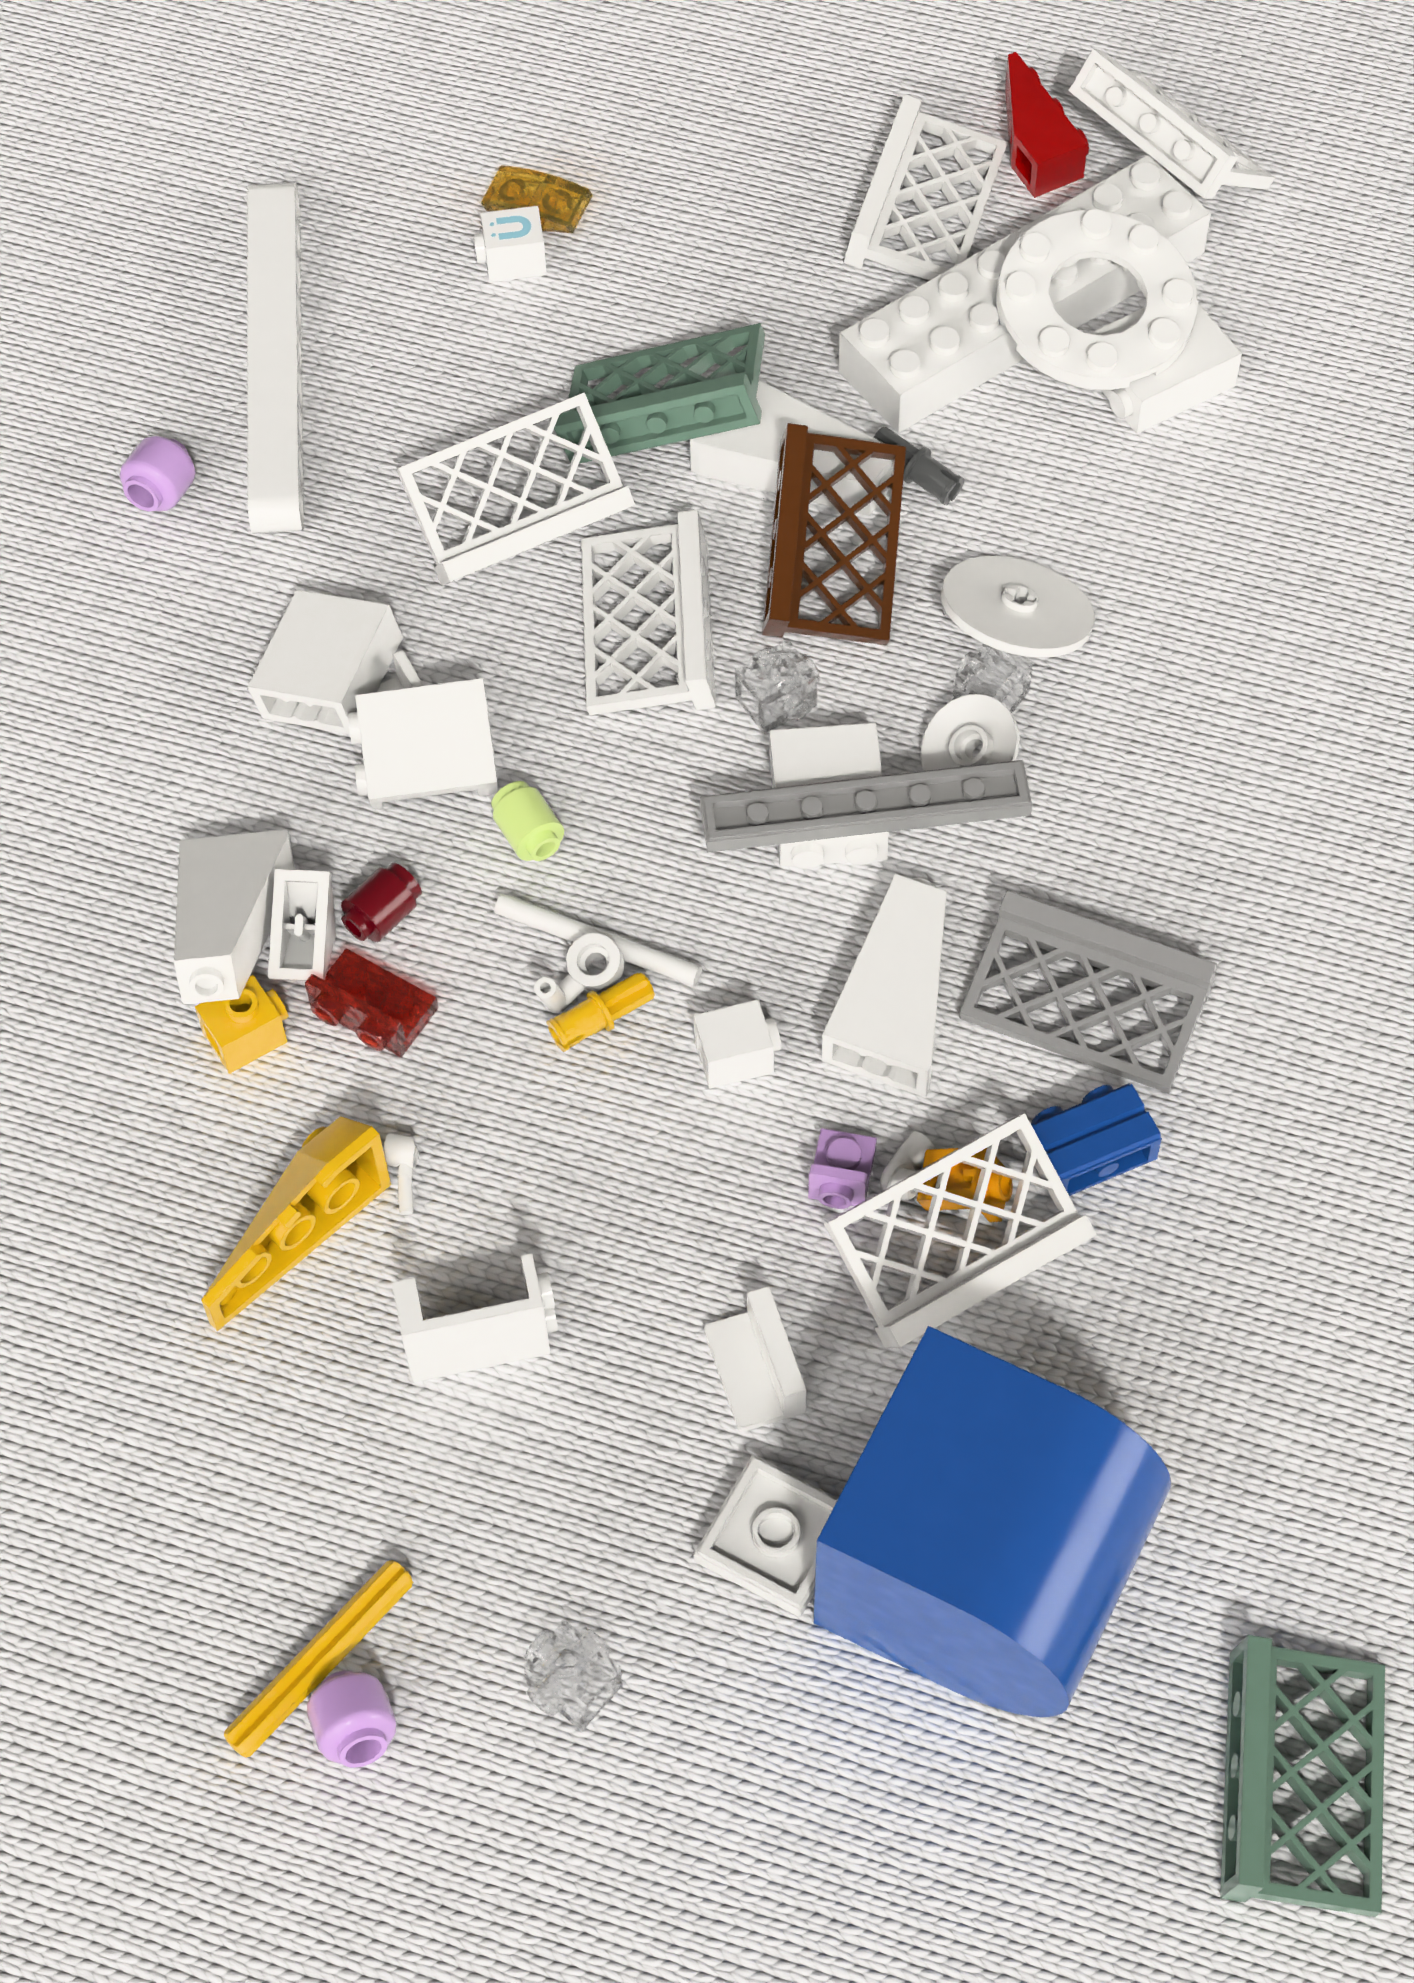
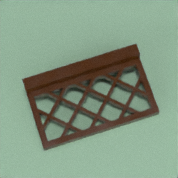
M787 424L779 449L762 635L782 638L784 633L788 632L879 645L888 644L890 640L906 446L808 433V426ZM814 450L834 452L845 467L826 480L813 465ZM850 454L858 455L859 457L854 460ZM871 457L892 460L891 477L878 487L860 468V465ZM850 473L868 493L851 508L847 506L832 488V486ZM812 479L818 487L810 493ZM890 488L888 501L883 493ZM824 493L841 515L822 529L808 513L809 504ZM873 500L888 517L887 525L875 535H872L855 515ZM847 521L864 543L845 557L828 537V534ZM808 528L813 536L806 541V530ZM886 536L884 550L878 542ZM820 542L836 561V564L817 578L804 562V552ZM869 548L883 564V574L870 584L864 580L851 564L852 561ZM840 570H843L860 590L842 605L837 602L823 585ZM803 576L809 585L801 590ZM880 585H882L881 598L874 592ZM814 590L832 611L831 614L821 621L798 619L800 601ZM866 597L879 613L878 629L858 627L846 611ZM838 618L842 624H835L832 622Z

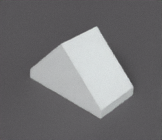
M275 869L268 979L325 982L336 938L331 872Z

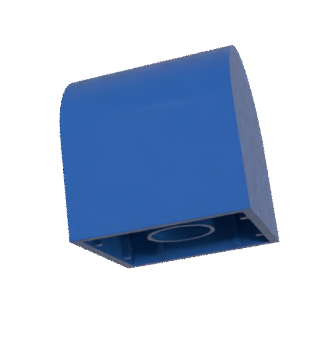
M928 1326L817 1539L814 1624L953 1692L990 1707L1032 1717H1054L1063 1714L1075 1694L1171 1489V1478L1168 1469L1156 1451L1140 1435L1098 1405L1059 1385Z

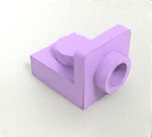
M821 1128L814 1164H811L809 1172L808 1198L819 1200L823 1205L836 1209L856 1206L865 1201L876 1152L877 1138Z

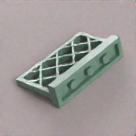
M761 323L576 365L569 398L585 392L611 457L758 425L761 422L762 410L756 395L765 340L764 330ZM747 345L733 357L727 355L735 347ZM699 356L687 367L681 366L688 358ZM715 363L721 366L707 378L701 376ZM652 367L640 378L634 376L641 369ZM668 374L674 376L662 387L657 388L654 386ZM606 377L593 389L587 386L588 381ZM622 384L627 386L626 389L613 399L607 397ZM574 408L559 415L554 430L558 437L578 445L584 431V426L577 409ZM588 439L585 448L594 452L591 442ZM564 448V451L571 463L574 456V452ZM582 456L579 464L589 462L592 460Z
M1247 1635L1230 1652L1220 1899L1245 1903L1250 1898H1257L1376 1917L1382 1913L1385 1665L1272 1646L1271 1638ZM1277 1665L1298 1669L1314 1690L1297 1704L1293 1705L1276 1685ZM1318 1672L1332 1675L1324 1680ZM1341 1676L1367 1680V1706L1356 1715H1353L1330 1687ZM1318 1695L1344 1724L1324 1741L1299 1712ZM1277 1706L1283 1715L1275 1721ZM1365 1715L1366 1729L1359 1722V1720H1361ZM1287 1720L1312 1749L1309 1754L1293 1767L1274 1746L1275 1730ZM1347 1730L1366 1751V1766L1355 1776L1349 1773L1328 1747ZM1316 1756L1321 1759L1342 1785L1322 1803L1297 1774L1300 1769ZM1275 1767V1769L1280 1773L1281 1777L1273 1783ZM1363 1777H1365V1791L1358 1783ZM1285 1782L1289 1784L1311 1811L1291 1829L1272 1808L1273 1792ZM1346 1792L1350 1794L1365 1812L1364 1829L1352 1839L1327 1810L1332 1803ZM1315 1818L1341 1847L1322 1865L1317 1863L1295 1836ZM1273 1829L1279 1839L1271 1845ZM1363 1839L1364 1853L1357 1846V1844ZM1284 1844L1309 1873V1876L1297 1886L1270 1882L1271 1855ZM1345 1854L1364 1875L1363 1897L1343 1894L1325 1872ZM1313 1881H1315L1322 1890L1309 1889L1306 1887H1308Z

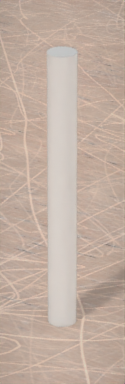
M501 893L496 901L495 914L571 942L589 933L604 934L615 942L623 955L624 961L694 987L700 978L702 966L504 893Z

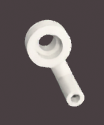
M600 933L585 934L576 939L568 949L566 967L569 974L558 985L552 978L542 977L536 981L534 991L551 1012L560 1013L584 989L600 992L614 986L621 978L624 970L623 955L615 942L608 936ZM594 959H606V967L602 972L597 974L589 972V965Z

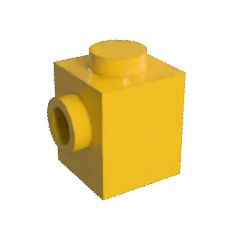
M254 975L249 977L239 999L204 1002L195 1006L202 1032L229 1074L287 1043L282 1023L283 1020L289 1017L287 1010L276 991L270 989L265 992Z

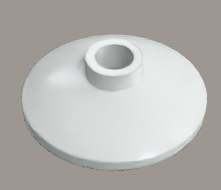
M969 694L950 701L934 715L924 732L921 743L923 770L929 771L1015 761L1019 749L1017 722L1011 711L1004 704L987 695ZM983 744L980 753L973 758L975 748Z

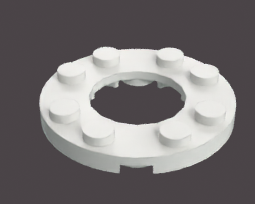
M1100 209L1058 214L1029 228L1018 238L1007 253L1000 272L996 292V305L1000 323L1002 326L1006 325L1009 333L1017 343L1016 350L1026 361L1042 373L1058 381L1081 388L1100 390L1129 387L1131 381L1146 377L1152 373L1157 376L1166 370L1179 357L1187 344L1194 326L1198 304L1196 285L1191 270L1185 259L1170 241L1152 226L1125 215ZM1090 258V260L1095 261L1099 258L1111 260L1123 266V271L1128 272L1129 270L1134 275L1138 288L1146 297L1145 311L1136 324L1121 333L1105 336L1084 333L1067 324L1055 311L1049 295L1051 280L1059 269L1072 266L1079 259Z

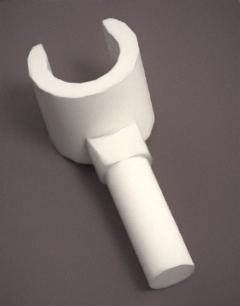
M388 1133L385 1137L383 1151L387 1166L399 1167L397 1174L399 1213L404 1215L412 1214L413 1170L418 1163L419 1152L414 1140L410 1136Z

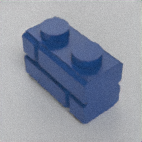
M1130 1083L1114 1090L1110 1085L1100 1086L1089 1092L1083 1098L1081 1104L1064 1111L1060 1106L1047 1108L1038 1113L1031 1122L1037 1137L1069 1196L1156 1160L1162 1140L1159 1129L1149 1112L1145 1111L1144 1103L1134 1086L1130 1085Z

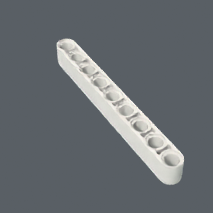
M296 182L247 186V497L252 534L304 530L300 204Z

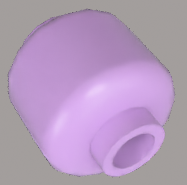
M152 436L146 437L135 447L122 464L119 476L127 499L137 508L149 512L168 511L177 505L193 483L196 472L187 449L180 442L174 439Z
M335 1672L322 1682L313 1692L307 1703V1716L318 1749L327 1760L343 1764L344 1766L350 1768L362 1767L375 1762L385 1753L387 1746L396 1733L394 1713L383 1685L375 1676L363 1672Z

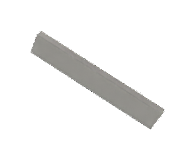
M1023 760L701 796L700 807L708 853L1031 816L1032 801Z

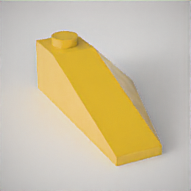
M340 1116L328 1127L317 1128L305 1139L302 1148L297 1151L201 1300L209 1323L216 1331H219L391 1186L380 1134L372 1126Z

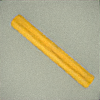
M394 1560L386 1561L225 1729L224 1737L227 1743L238 1754L244 1757L251 1756L403 1597L413 1584L412 1577L408 1571Z

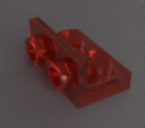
M347 948L329 969L325 980L311 974L305 982L310 1009L321 1021L331 1026H337L339 1023L354 1031L357 1037L371 1049L376 1051L386 1049L401 1058L439 1008L437 997Z

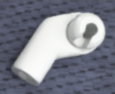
M913 1131L884 1168L880 1177L881 1189L885 1190L917 1172L924 1163L926 1150L935 1149L933 1142L922 1133ZM910 1190L902 1195L901 1200H910L918 1192Z

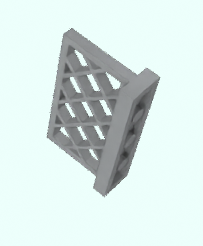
M1007 890L999 908V918L964 1000L959 1017L967 1022L1169 1094L1203 1005L1207 1001L1213 986L1217 963ZM1005 936L1027 943L1034 959L1006 970L999 955V950ZM1039 948H1042V949H1045V950H1048V951H1051V952H1048V953L1042 955V953H1041V951H1040ZM1065 957L1079 961L1086 977L1058 988L1048 964ZM995 964L999 973L989 977L992 967ZM1091 966L1102 969V971L1094 973ZM1040 968L1051 992L1022 1003L1012 979ZM1118 975L1132 980L1139 996L1111 1007L1100 983ZM1003 983L1015 1006L997 1015L976 1008L982 992ZM1144 984L1155 989L1147 992ZM1092 987L1103 1011L1075 1022L1064 998ZM1169 994L1192 1001L1186 1017L1165 1026L1152 1002ZM1056 1002L1067 1026L1051 1033L1035 1029L1028 1013ZM1144 1005L1155 1030L1128 1041L1116 1016ZM1020 1017L1023 1024L1014 1022L1012 1020ZM1108 1020L1120 1045L1103 1052L1088 1048L1080 1032ZM1180 1031L1174 1046L1169 1035ZM1072 1035L1076 1043L1065 1040L1064 1038ZM1161 1039L1170 1057L1164 1074L1141 1067L1133 1050ZM1125 1054L1128 1062L1116 1057Z

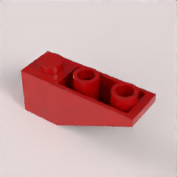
M1017 52L1008 54L1005 95L1011 168L1032 196L1036 198L1084 178L1089 144L1083 131L1079 128L1076 129L1066 117L1060 101L1055 97L1052 98L1042 86L1036 70L1028 67Z

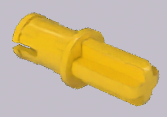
M635 973L600 994L593 990L588 992L586 1000L570 1010L547 1020L546 1024L549 1026L548 1030L561 1051L566 1052L571 1047L580 1043V1041L604 1028L608 1032L615 1028V1020L651 1001L655 993L648 978L643 973Z

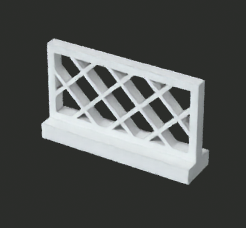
M1092 50L1069 89V92L1202 198L1213 199L1221 185L1268 190L1275 179L1274 176L1144 74L1128 71L1103 50Z
M904 94L852 231L843 263L862 269L865 259L930 281L949 269L933 264L928 255L946 250L955 264L954 266L968 258L1008 142L920 112L922 100ZM922 131L942 137L946 145L929 150L921 138ZM977 149L992 154L993 158L990 161L974 165L966 151ZM954 156L963 170L946 175L937 161ZM925 165L934 179L917 184L908 170ZM970 180L979 195L962 200L953 185ZM942 190L950 204L933 209L924 195ZM913 199L921 214L904 219L895 204ZM958 215L966 230L950 235L941 220ZM929 224L938 239L920 244L912 229ZM900 234L909 249L898 252L880 244L882 239Z
M585 392L396 469L437 565L434 569L441 586L636 505L629 487H623ZM574 408L577 409L584 426V431L578 445L552 434L559 415ZM549 419L545 430L534 426ZM524 430L542 438L532 464L506 453L513 433ZM503 438L499 449L488 445V443ZM588 439L591 442L594 452L585 448ZM548 442L574 452L565 478L539 467ZM478 449L496 457L486 483L459 472L468 451ZM457 456L453 468L441 464V462ZM582 456L600 464L607 484L590 490L572 482ZM502 460L529 472L519 497L493 486ZM430 467L448 475L449 478L440 501L438 502L421 495L412 474ZM535 475L562 486L554 506L544 509L526 501ZM456 479L483 490L473 516L446 505ZM569 489L581 494L564 501ZM489 494L516 505L508 525L498 528L479 520ZM425 505L436 509L432 520ZM522 508L535 513L518 520ZM442 513L469 524L462 544L445 551L436 532ZM476 527L489 532L472 539Z
M697 509L677 512L678 524L581 538L586 708L589 715L692 701L695 710L716 708L708 546ZM672 542V551L658 565L643 556L653 545ZM616 551L623 555L608 572L595 565V554ZM636 564L649 572V574L634 589H631L619 581V579ZM660 581H663L672 587L674 592L659 607L645 598V596ZM612 588L625 598L610 614H607L596 606V602ZM638 605L650 613L651 616L636 631H633L620 621ZM674 610H675V617H674L673 615H671V613H672ZM663 622L676 630V634L660 649L648 641L647 638ZM611 630H614L627 640L611 656H608L598 649V644ZM639 647L653 656V658L635 674L623 666L622 663ZM676 652H677V659H675L674 657H672ZM598 662H600L601 664H603L599 669H598ZM664 665L678 673V685L656 688L648 681ZM613 672L629 682L617 694L599 696V686Z
M1025 1113L1019 1114L824 1223L878 1324L874 1329L884 1348H901L922 1336L928 1326L936 1328L1097 1235L1087 1215L1078 1214ZM1014 1132H1017L1027 1151L1022 1172L994 1164L1000 1140ZM987 1148L984 1160L971 1157ZM960 1162L981 1169L973 1200L945 1191L951 1167ZM1034 1166L1037 1169L1041 1179L1032 1176ZM991 1172L1019 1181L1011 1212L983 1203ZM938 1175L935 1188L923 1184ZM1029 1184L1048 1190L1059 1212L1043 1221L1022 1216ZM910 1190L932 1196L924 1228L896 1219L901 1197ZM942 1200L971 1208L962 1239L934 1231ZM889 1203L886 1216L873 1212ZM981 1212L1008 1220L1003 1243L994 1249L972 1243ZM862 1217L882 1223L883 1227L875 1256L855 1250L844 1227ZM1019 1224L1031 1227L1016 1236ZM893 1227L922 1236L913 1267L885 1259ZM932 1239L960 1248L954 1271L945 1277L923 1271ZM970 1251L982 1254L980 1257L967 1263ZM861 1260L872 1263L870 1274H868ZM882 1267L911 1275L905 1299L888 1309L876 1289ZM921 1279L934 1282L918 1291Z

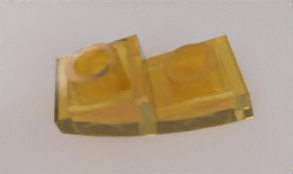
M501 165L481 204L487 212L538 206L542 231L574 233L593 194L588 188L557 176L531 169Z

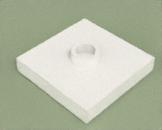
M752 1454L694 1552V1562L801 1618L815 1593L817 1539L838 1498Z

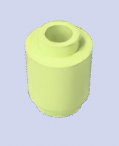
M515 781L505 785L494 795L491 802L494 810L493 819L520 859L525 861H541L549 858L558 850L564 836V828L538 789L529 787L524 781Z

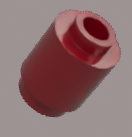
M391 863L387 868L379 867L341 902V908L344 913L341 920L346 929L358 940L365 941L368 938L373 942H380L416 908V899L422 894L421 887L412 874L397 863Z

